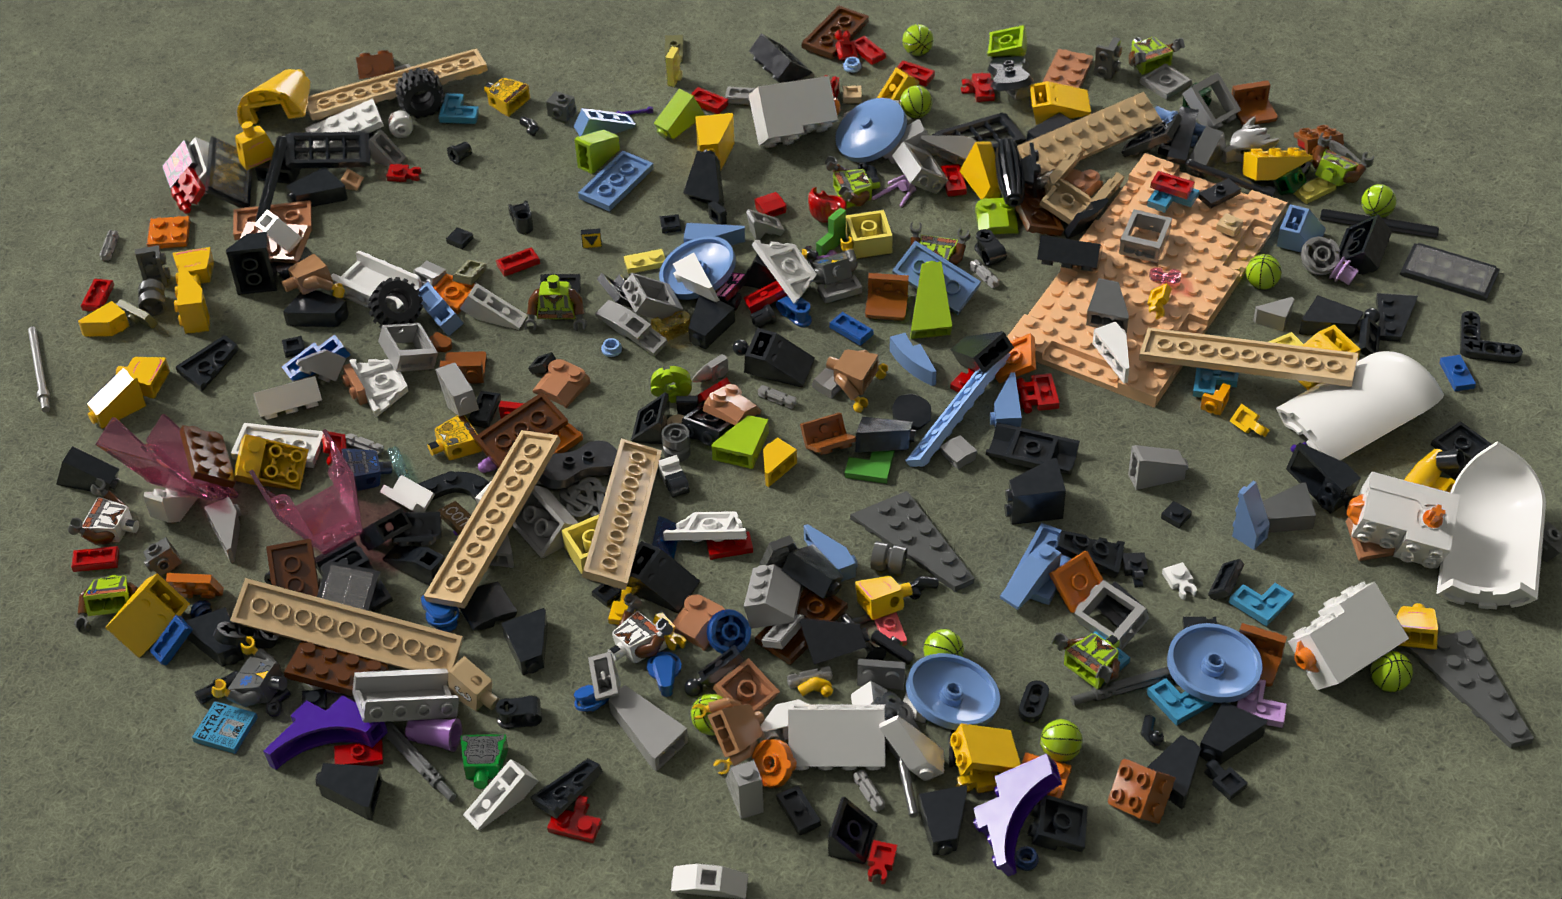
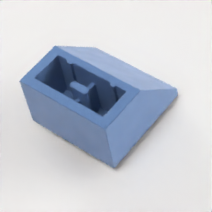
M1290 204L1279 230L1277 247L1301 252L1306 241L1313 237H1323L1326 228L1310 209Z

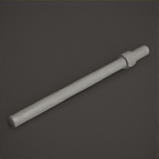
M29 327L28 333L38 386L37 399L41 404L42 412L46 413L50 411V393L46 388L37 330L35 327Z

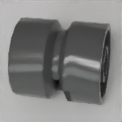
M147 279L141 282L138 287L139 308L151 316L162 314L165 310V288L163 283L155 279Z
M672 423L665 426L662 430L664 457L668 458L677 455L679 462L685 461L691 453L688 428L680 423Z
M876 541L872 551L870 568L882 572L888 569L889 573L902 575L906 565L908 548L899 545L890 547L889 543Z

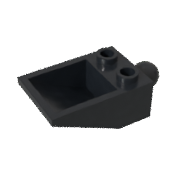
M757 328L750 345L745 340H737L733 344V351L736 355H745L744 373L803 388L815 360V357L778 333Z
M1303 443L1296 445L1286 470L1299 483H1306L1309 493L1330 514L1342 506H1345L1347 510L1350 500L1357 497L1353 496L1361 478L1347 463Z
M641 541L636 549L627 587H632V594L679 614L686 598L692 595L700 580L662 549Z

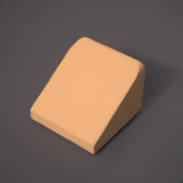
M347 168L340 181L345 185L346 189L357 191L364 177Z

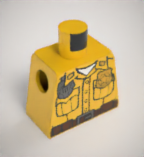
M502 78L495 84L488 82L484 87L489 105L507 117L530 99L529 85L511 79Z
M457 415L436 427V441L427 444L432 456L444 452L448 460H454L482 451L474 441V437L478 434L465 415Z

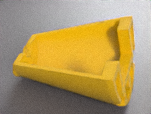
M300 69L284 70L246 93L237 108L240 126L245 122L257 124L259 119L256 112L262 106L275 104L282 105L288 119L305 117L311 84L305 72Z

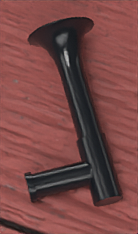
M867 613L854 619L849 614H844L841 617L842 622L861 625L874 621ZM870 641L867 642L868 647L864 648L867 652L866 659L882 661L886 656V649L881 646L875 647Z

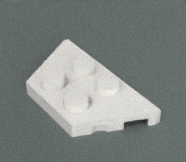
M754 240L752 247L794 304L797 303L817 275L795 244L771 242L769 245L761 244L760 240Z
M356 359L349 360L365 388L367 401L375 417L379 416L408 392V386L401 372L395 371L389 359H368V363H357Z
M694 512L686 519L676 523L677 529L665 530L663 532L664 540H692L693 542L713 540L718 542L725 539L747 538L746 530L742 527V522L738 518L737 512Z

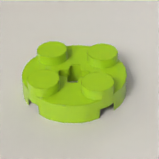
M670 366V369L665 370L660 368L651 376L652 395L659 397L666 392L669 394V401L671 403H676L677 396H688L692 391L690 374L681 367Z

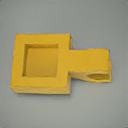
M1167 283L1151 290L1148 299L1149 312H1156V320L1165 316L1163 306L1169 301L1172 290Z
M1243 404L1239 406L1230 419L1231 423L1245 433H1250L1251 430H1254L1259 435L1266 437L1270 431L1257 422L1260 415Z
M626 587V590L622 589L620 602L613 601L608 617L610 624L619 625L624 610L628 609V606L624 603V598L628 593L632 592V587Z
M663 612L655 614L653 624L656 625L660 618H664L673 627V632L670 635L664 636L668 648L674 651L677 644L684 648L686 638L674 633V624Z
M971 769L970 775L957 777L959 784L956 787L966 785L967 792H970L973 788H976L977 793L992 791L997 786L995 776L998 773Z

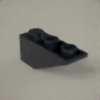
M396 544L382 560L430 585L445 561V556L428 547L398 546Z

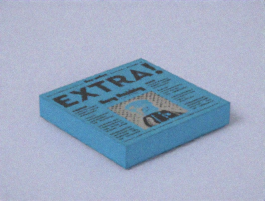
M214 701L192 736V739L195 743L236 754L257 720V714Z

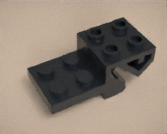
M352 537L315 557L316 569L322 578L328 560L374 570L368 557ZM333 575L329 588L345 592L349 578ZM353 579L349 593L366 596L370 582ZM381 579L379 580L371 612H375L393 601L392 596ZM334 595V597H337L340 603L342 604L343 597ZM348 598L346 605L362 609L364 601Z

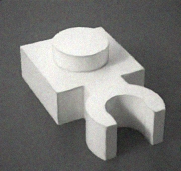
M1183 562L1163 568L1162 574L1172 590L1179 588V597L1182 600L1186 599L1185 591H1189L1193 596H1196L1197 588L1192 584L1193 577Z

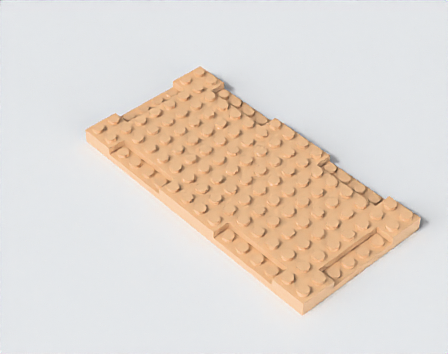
M1145 153L1129 174L1128 182L1099 220L1095 219L1080 239L1083 242L1097 243L1103 246L1098 269L1093 268V272L1082 271L1081 266L1073 265V269L1060 267L1059 274L1029 314L1022 316L1007 337L1012 341L1031 333L1035 337L1036 362L1155 408L1183 366L1140 360L1139 354L1147 329L1157 328L1205 334L1246 273V267L1250 260L1259 254L1286 214L1288 202L1251 190L1248 195L1241 192V194L1213 208H1209L1197 198L1192 207L1172 202L1165 213L1147 207V202L1155 189L1150 188V184L1158 171L1194 181V189L1200 190L1199 192L1216 184L1181 172L1180 165ZM1134 209L1172 218L1170 235L1158 263L1119 254L1120 240ZM1225 213L1243 220V226L1234 237L1216 230L1217 223ZM1134 227L1131 236L1157 242L1160 233ZM1099 278L1119 282L1129 314L1126 333L1129 376L1128 383L1125 384L1093 345L1094 329L1097 327L1086 325L1087 310ZM1167 283L1172 290L1169 301L1163 306L1165 316L1156 320V312H1149L1148 299L1151 290Z

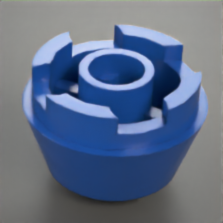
M731 609L721 610L714 614L708 622V641L721 654L733 645H736L741 652L750 641L751 627L747 619L738 611Z

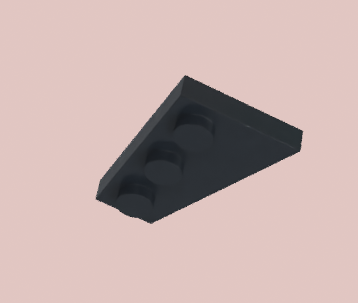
M1178 113L1173 116V120L1166 124L1163 121L1152 132L1145 131L1128 140L1121 151L1124 157L1136 156L1143 150H1151L1161 143H1169L1173 139V135L1183 118Z
M1377 293L1376 307L1380 313L1378 326L1381 328V341L1400 342L1418 296Z
M224 335L175 366L177 373L202 392L236 354L238 346Z
M1061 530L1057 537L1055 549L1071 559L1084 551H1088L1098 571L1116 578L1120 570L1125 542L1117 541V543L1108 542L1106 538L1101 537L1095 540L1088 538L1085 534Z
M587 758L532 795L530 798L533 805L557 819L603 773L600 764Z

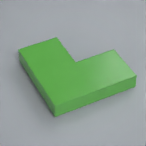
M839 208L828 217V233L816 243L818 256H826L829 250H834L841 244V238L843 241L846 240V210Z
M895 450L874 451L871 454L870 460L849 457L845 478L887 484Z

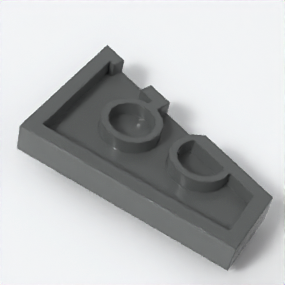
M790 535L770 542L760 565H776L781 568L789 552L799 549V547Z

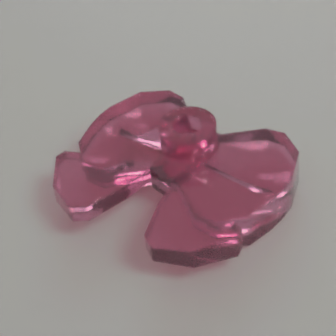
M1152 268L1149 278L1152 281H1161L1163 284L1169 282L1179 283L1181 281V271L1171 269L1168 273L1163 272L1162 268Z

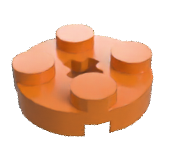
M779 739L761 741L752 754V759H755V764L762 778V786L781 787L789 780L792 771L797 766V761L793 757L790 747ZM771 758L775 761L773 768L770 767L772 765Z

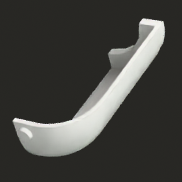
M1382 351L1373 353L1357 362L1352 387L1319 383L1277 407L1276 410L1285 427L1294 430L1298 435L1304 434L1308 438L1306 444L1309 447L1342 460L1429 410L1443 398L1444 393L1435 378L1420 363L1401 353Z
M1497 441L1477 454L1464 467L1450 493L1460 495L1451 551L1440 564L1437 595L1446 600L1462 605L1465 602L1479 604V608L1497 609V606L1510 605L1514 608L1538 599L1546 510L1544 490L1535 471L1520 455Z

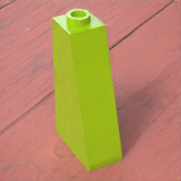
M927 261L921 264L910 339L951 335L952 321L942 261Z

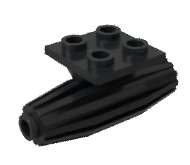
M1002 138L997 142L995 166L998 186L1005 204H1008L1010 207H1017L1023 203L1025 183L1032 185L1033 197H1037V189H1041L1040 177H1038L1041 175V166L1036 163L1039 161L1038 150H1034L1033 142H1029V155L1024 158L1021 157L1016 142L1012 138Z

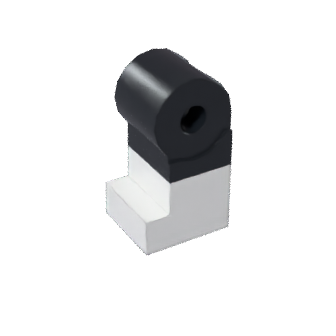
M677 455L659 460L660 476L672 498L690 493L687 478L680 467Z

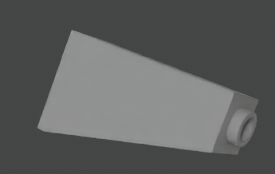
M626 685L620 689L619 695L609 698L610 713L656 772L688 743V732L685 726Z

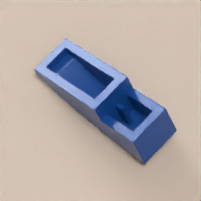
M333 335L320 346H317L314 342L284 364L282 368L289 378L294 381L316 374L314 372L307 374L300 371V366L296 364L300 358L324 349L343 356L345 359L350 354L336 335Z

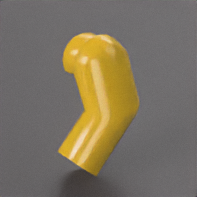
M813 677L797 686L802 696L813 690L821 692L824 697H828L833 693L832 684L828 680Z

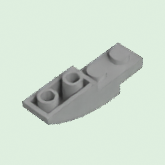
M608 300L595 313V316L624 338L628 337L653 357L668 343L666 338L652 329L650 323L618 303Z

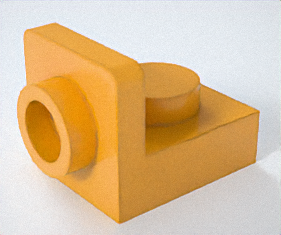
M1222 383L1220 389L1215 390L1213 395L1204 393L1200 409L1221 416L1229 400L1231 385Z

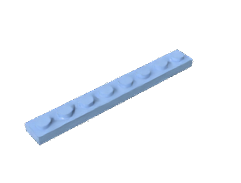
M1010 353L1005 355L984 374L975 371L905 460L910 467H923L930 462L932 455L940 449L946 437L951 435L953 428L962 421L967 410L974 405V401L984 392L989 382L995 378L999 369L1006 364Z

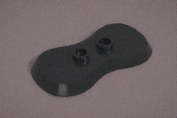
M1005 56L992 60L987 68V71L994 76L990 85L991 88L997 91H1011L1030 86L1034 80L1026 72L1030 65L1023 56Z
M597 440L588 442L572 452L554 453L538 481L548 488L563 489L589 476L610 475L617 449L606 441Z

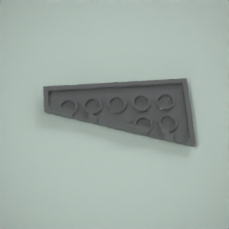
M908 491L850 514V520L864 526L866 531L874 533L882 539V542L889 543L890 547L894 545L907 547V559L910 558L917 563L918 567L932 573L934 577L938 578L941 583L954 592L974 584V577Z
M1471 630L1439 636L1437 639V649L1405 646V650L1409 654H1413L1425 669L1428 668L1437 677L1436 679L1461 703H1465L1472 709V713L1489 725V729L1509 748L1533 742V736Z

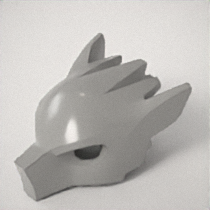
M1252 117L1242 129L1232 135L1230 146L1223 149L1222 161L1225 163L1236 161L1243 163L1244 154L1240 152L1241 150H1249L1251 152V149L1258 148L1263 149L1262 151H1269V148L1276 146L1279 138L1270 139V134L1266 133L1268 129L1260 128V125H1254L1256 118Z

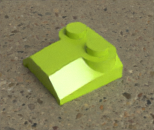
M1024 25L989 32L988 57H1024L1026 55L1027 36Z
M984 198L977 202L975 212L978 230L988 229L993 234H1018L1015 207L1006 205L1003 198Z

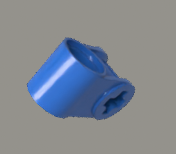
M787 295L776 302L778 311L798 327H807L811 324L812 318L809 315L811 307L809 302L800 297L797 303L794 304Z

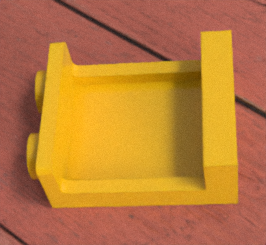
M961 723L951 735L950 743L953 747L956 765L961 776H966L971 769L994 771L1001 774L1021 765L1011 730Z

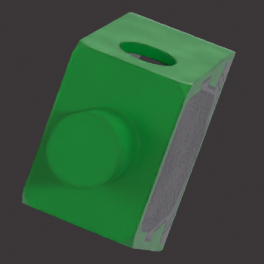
M506 734L461 735L466 779L474 780L473 785L475 788L485 789L488 786V780L494 779L503 769L508 753Z

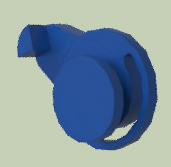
M424 595L421 597L422 607L426 611V621L428 624L445 632L453 631L457 627V620L460 616L458 607L427 602Z
M659 652L651 657L647 663L648 673L652 678L656 679L661 696L664 697L673 694L675 677L680 673L682 666L680 658L671 652Z
M593 685L583 686L574 693V698L576 699L574 705L578 711H595L609 701V698L596 701Z

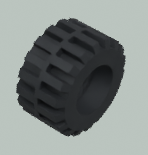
M419 67L416 70L410 69L408 73L404 72L402 74L403 77L398 78L395 92L400 108L403 111L407 112L411 117L415 115L416 118H420V116L427 117L429 114L433 115L435 114L434 111L440 110V106L444 103L445 95L439 77L434 71H428V68L421 70ZM419 91H426L420 95H414Z
M391 277L386 281H382L369 298L368 309H371L369 312L370 317L374 316L373 322L375 324L378 322L380 328H382V325L414 323L423 309L421 304L423 297H419L420 290H415V284L413 282L409 284L405 278L401 281L400 277H395L394 280ZM393 296L400 299L404 304L405 312L396 313L392 311L387 305L386 297Z

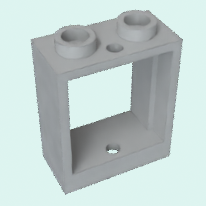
M1218 72L1190 87L1182 94L1190 108L1199 110L1197 117L1199 123L1216 130L1223 126L1222 122L1226 121V123H1229L1236 119L1235 114L1241 111ZM1209 87L1212 88L1227 112L1217 119L1214 118L1200 95V92Z
M903 141L892 155L910 184L938 194L948 181L930 152Z
M1134 209L1121 237L1119 254L1158 263L1170 235L1172 218ZM1134 227L1159 232L1160 236L1158 241L1154 242L1133 237L1131 233Z
M631 273L621 287L636 314L666 322L675 312L677 314V311H680L678 313L683 311L679 300L668 283Z
M420 323L382 325L378 342L396 372L434 369L438 352ZM413 342L417 349L399 350L396 343Z
M1104 580L1099 585L1093 587L1089 597L1077 606L1074 613L1078 624L1091 633L1096 631L1106 639L1110 635L1116 636L1120 641V646L1118 647L1120 650H1123L1149 619L1145 607ZM1106 595H1109L1132 611L1114 633L1089 617L1090 613Z

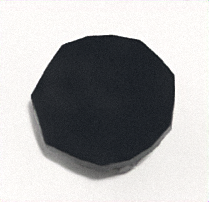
M905 394L898 396L892 406L893 420L913 422V430L922 429L931 421V405L927 400L918 395Z

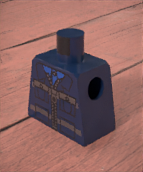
M341 450V467L346 493L377 487L380 485L382 474H392L391 461L379 462L377 451Z

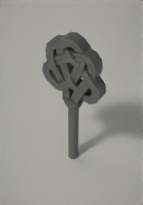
M586 477L570 487L561 489L559 493L560 501L577 522H582L600 514L607 488L602 487L601 482L597 478Z
M885 692L870 704L885 705V721L898 715L921 732L914 721L912 708L906 702L901 701L894 693ZM885 737V744L888 745L890 752L898 762L909 817L915 818L919 814L909 769Z

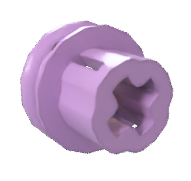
M1343 257L1329 278L1335 279V282L1340 279L1349 285L1358 273V270L1349 265L1351 260L1347 261Z

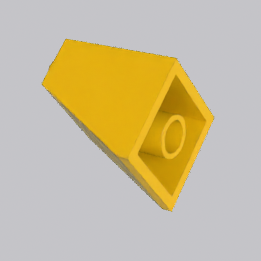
M733 113L695 116L698 151L710 150L714 152L715 156L720 160V168L722 170L735 144Z

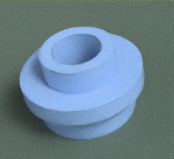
M849 57L845 60L843 68L847 72L855 73L861 69V63L858 58Z
M609 338L603 342L601 347L602 353L608 357L617 356L622 351V345L617 339Z

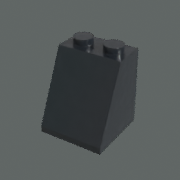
M1053 458L1009 480V489L1005 490L1008 504L1004 505L1005 516L1010 517L1011 525L1063 519L1066 489L1057 458Z

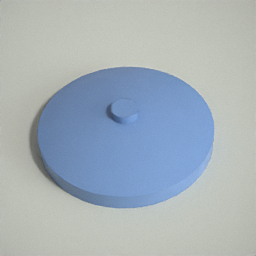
M876 98L863 102L852 109L841 121L836 132V145L842 155L850 161L869 162L876 160L890 152L902 139L907 127L906 114L902 107L892 99Z
M705 236L683 243L674 249L664 260L659 273L660 281L670 284L677 299L689 300L699 298V294L686 289L683 282L678 283L673 274L676 272L673 263L694 253L714 291L717 290L729 279L736 265L735 253L726 240L715 236Z
M1196 624L1183 629L1172 640L1167 655L1168 669L1175 682L1192 696L1209 702L1229 703L1245 698L1256 688L1262 674V659L1255 645L1240 632L1219 624Z
M943 653L923 657L912 666L906 681L907 695L914 708L927 720L947 729L956 730L961 723L985 726L994 718L999 707L1000 693L994 679L981 666L961 656Z

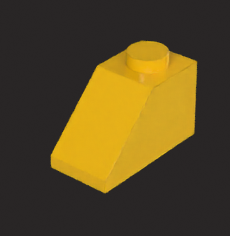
M895 68L877 98L899 100L900 103L902 93L911 86H917L919 81L908 73Z
M113 301L78 321L82 335L85 337L114 336L130 326L126 313Z
M778 437L773 442L768 443L763 449L766 486L770 487L797 464V449Z

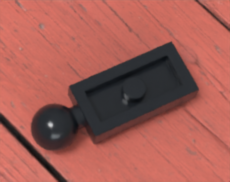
M1375 308L1367 309L1363 315L1364 319H1361L1358 347L1361 349L1360 353L1366 357L1379 352L1381 328L1376 323L1380 319V313Z
M733 645L698 672L700 676L698 679L691 678L687 680L684 685L686 694L692 697L700 695L704 685L707 688L715 685L723 676L733 671L745 661L736 645Z

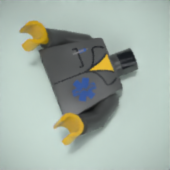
M850 236L849 242H843L842 238L840 239L841 249L845 253L807 261L817 274L813 282L831 284L852 278V272L857 268L858 262ZM802 249V255L807 260V250Z
M250 636L246 637V641L250 646H244L241 643V649L244 654H254V657L249 656L228 689H226V682L222 679H216V687H212L214 697L221 698L227 696L228 700L243 707H249L257 703H268L272 700L277 690H285L288 684L287 678L280 671L281 666L262 648L257 649L254 639Z

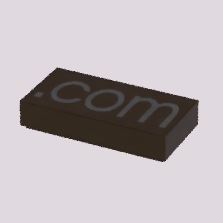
M457 501L437 510L441 511V519L458 535H460L471 517V514Z

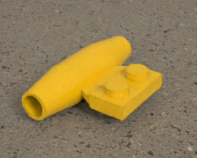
M1434 449L1421 459L1404 479L1405 481L1446 492H1451L1455 480L1452 478L1440 477L1442 471L1438 469L1436 464V455L1442 451L1440 449Z

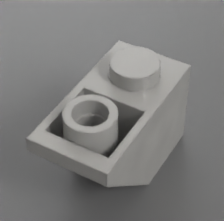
M324 349L298 359L296 364L300 366V371L311 374V372L319 374V379L330 383V380H337L346 359Z

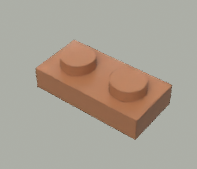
M351 364L342 366L344 375H341L345 387H350L349 392L352 399H357L360 405L368 403L365 388Z

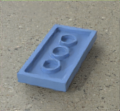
M621 151L578 192V197L610 212L654 169L653 163L628 152Z
M915 241L892 270V274L909 275V285L918 289L921 264L927 261H942L949 309L958 315L980 287L981 281Z
M1043 523L1040 524L1010 581L1029 554L1042 542L1055 549L1057 537L1061 532L1060 529ZM1061 554L1060 566L1071 560V558ZM1052 579L1043 585L1030 599L1049 605L1057 591Z

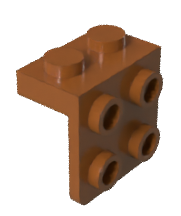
M388 50L378 51L377 55L362 53L359 54L360 57H356L360 80L395 72L394 56Z
M1268 80L1232 87V96L1241 109L1236 115L1243 126L1252 117L1256 118L1254 124L1277 120L1278 116L1268 100L1271 86Z
M1319 125L1317 129L1301 128L1299 132L1294 133L1295 138L1305 142V151L1309 155H1313L1318 145V139L1323 132L1322 137L1324 139H1329L1331 135V140L1344 146L1343 134L1336 131V129L1330 128L1328 125Z
M869 273L865 317L904 320L909 293V275Z
M484 351L446 353L445 361H440V367L456 363L469 384L484 383L487 355Z
M835 413L800 424L806 449L820 452V455L833 452L832 449L840 447V449L851 447L852 443L856 442V436L846 433L842 413Z
M1242 623L1239 632L1246 636L1257 648L1262 659L1260 680H1265V686L1270 687L1273 685L1281 663L1287 636Z
M1123 759L1113 783L1108 804L1140 819L1160 824L1175 777L1149 769L1131 760Z

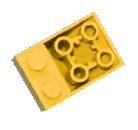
M1049 81L1030 85L1036 125L1059 112L1069 119L1091 115L1088 90Z
M1294 147L1287 148V151H1281L1280 148H1269V151L1253 148L1251 152H1244L1243 175L1254 180H1276L1313 159V156L1307 154L1305 150H1299V148Z
M179 264V273H176V283L178 286L175 287L177 300H174L175 311L180 314L178 316L179 325L184 328L185 334L210 331V315L203 290L186 268Z
M1335 325L1317 332L1302 345L1304 347L1358 353V360L1361 351ZM1298 381L1307 390L1319 384L1316 382Z
M245 434L241 439L234 470L235 480L251 485L300 490L309 449Z
M157 573L142 583L105 628L140 658L158 640L174 616H181L190 603Z

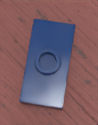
M844 312L829 322L831 329L860 346L874 335L873 329Z
M1461 355L1440 358L1439 363L1455 392L1475 389L1476 383Z
M175 615L150 649V652L160 664L167 665L193 629L181 616Z

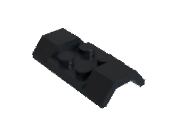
M997 422L990 448L986 450L985 455L1006 460V463L1032 469L1053 458H1057L1060 472L1071 475L1080 441Z

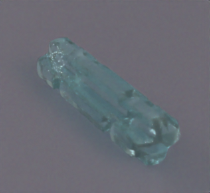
M396 446L388 448V456L398 479L401 475L409 479V472L405 467L406 465L399 448Z

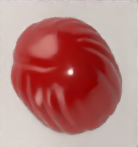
M817 187L812 188L809 192V210L812 217L819 222L828 223V217L839 208L844 210L847 208L846 201L840 196L827 195L824 190L821 193H817Z

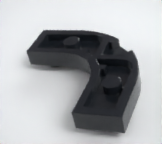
M449 471L418 484L435 494L432 500L451 493H464L470 495L476 501L475 497L490 482L477 474Z

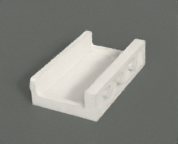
M361 251L356 252L357 262L342 276L334 273L331 275L333 284L341 283L343 285L345 298L367 308L372 292L382 281H386L388 278L392 277L394 280L395 277H400L401 281L405 278L409 284L412 282L415 284V290L422 287L421 278L418 275ZM393 296L386 297L387 305L392 311L400 313L405 309L400 299Z
M789 705L788 746L797 761L796 770L809 769V766H818L820 770H831L833 766H842L844 770H855L857 766H866L868 770L881 769V766H885L886 757L885 735L880 730L879 724L885 721V705Z

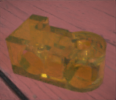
M677 311L673 316L662 320L659 317L651 319L652 329L666 338L667 341L689 331L690 315L686 311Z

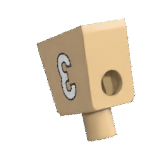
M465 656L448 671V688L451 695L459 697L460 702L475 711L479 710L483 705L490 710L496 707L500 699L492 693V680Z

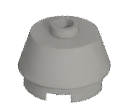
M1320 236L1306 241L1301 250V261L1305 270L1317 275H1326L1333 272L1340 261V249L1337 243L1332 239Z

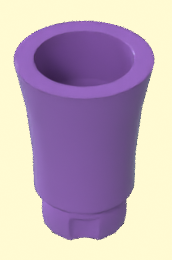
M459 719L408 720L405 734L410 741L454 752L461 740L462 724Z

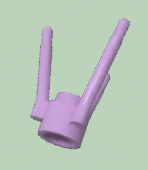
M905 175L888 181V184L891 186L877 193L871 199L875 200L898 187L901 191H908L899 205L903 207L911 194L916 191L915 185L909 183Z

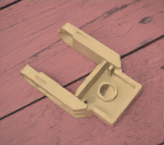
M1075 146L1049 175L1047 184L1044 187L1046 196L1040 202V206L1068 224L1071 223L1077 213L1085 211L1090 202L1104 198L1109 200L1124 180V176L1116 172L1115 176L1112 179L1110 178L1093 198H1090L1089 195L1065 181L1066 176L1084 155L1085 151L1078 146Z

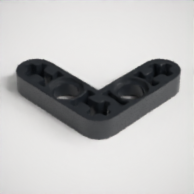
M1466 311L1462 314L1460 320V354L1470 359L1503 363H1518L1521 360L1523 350L1518 345L1480 340V316L1478 313ZM1465 333H1472V334H1474L1475 336H1474V337H1470V336H1467ZM1486 350H1494L1496 353L1491 354L1488 353Z
M231 622L219 623L213 633L215 640L221 644L241 646L242 643L244 646H250L246 641L247 636L242 634L246 633L254 639L255 647L273 648L280 637L279 635Z

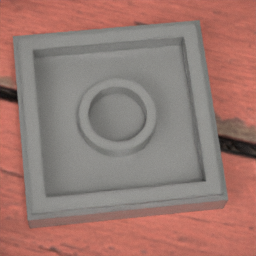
M1165 63L1140 78V84L1167 100L1192 85V80Z

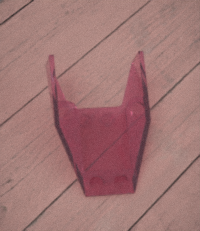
M162 414L146 439L148 444H143L115 417H112L95 444L151 484L209 501L223 500L228 497L234 499L239 495L234 488L196 480L191 477L179 432L180 428L165 414Z
M324 429L322 432L330 446L333 464L328 471V475L333 482V485L295 506L288 495L281 494L276 496L262 486L253 469L249 473L276 519L301 538H311L313 547L326 554L363 533L355 476L329 433Z

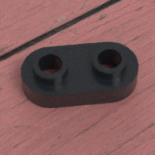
M1034 680L1027 684L1018 712L1019 717L1023 721L1033 723L1042 717L1049 698V687L1045 682Z

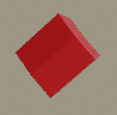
M777 192L755 199V208L759 213L772 217L786 213L787 205Z

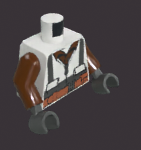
M98 478L95 483L100 488L92 484L91 492L94 495L101 494L103 497L97 498L84 522L79 518H72L68 527V532L71 535L79 533L85 541L99 546L110 542H120L125 532L136 533L139 529V521L132 519L128 506L110 490L106 491L104 489L105 481Z
M628 593L624 598V603L628 606V609L624 610L619 625L612 633L615 646L608 649V652L611 651L614 661L625 655L630 661L637 663L645 658L653 657L659 651L667 648L664 636L670 635L673 632V627L664 618H660L655 625L639 611L634 613V609L640 608L642 602L637 596Z

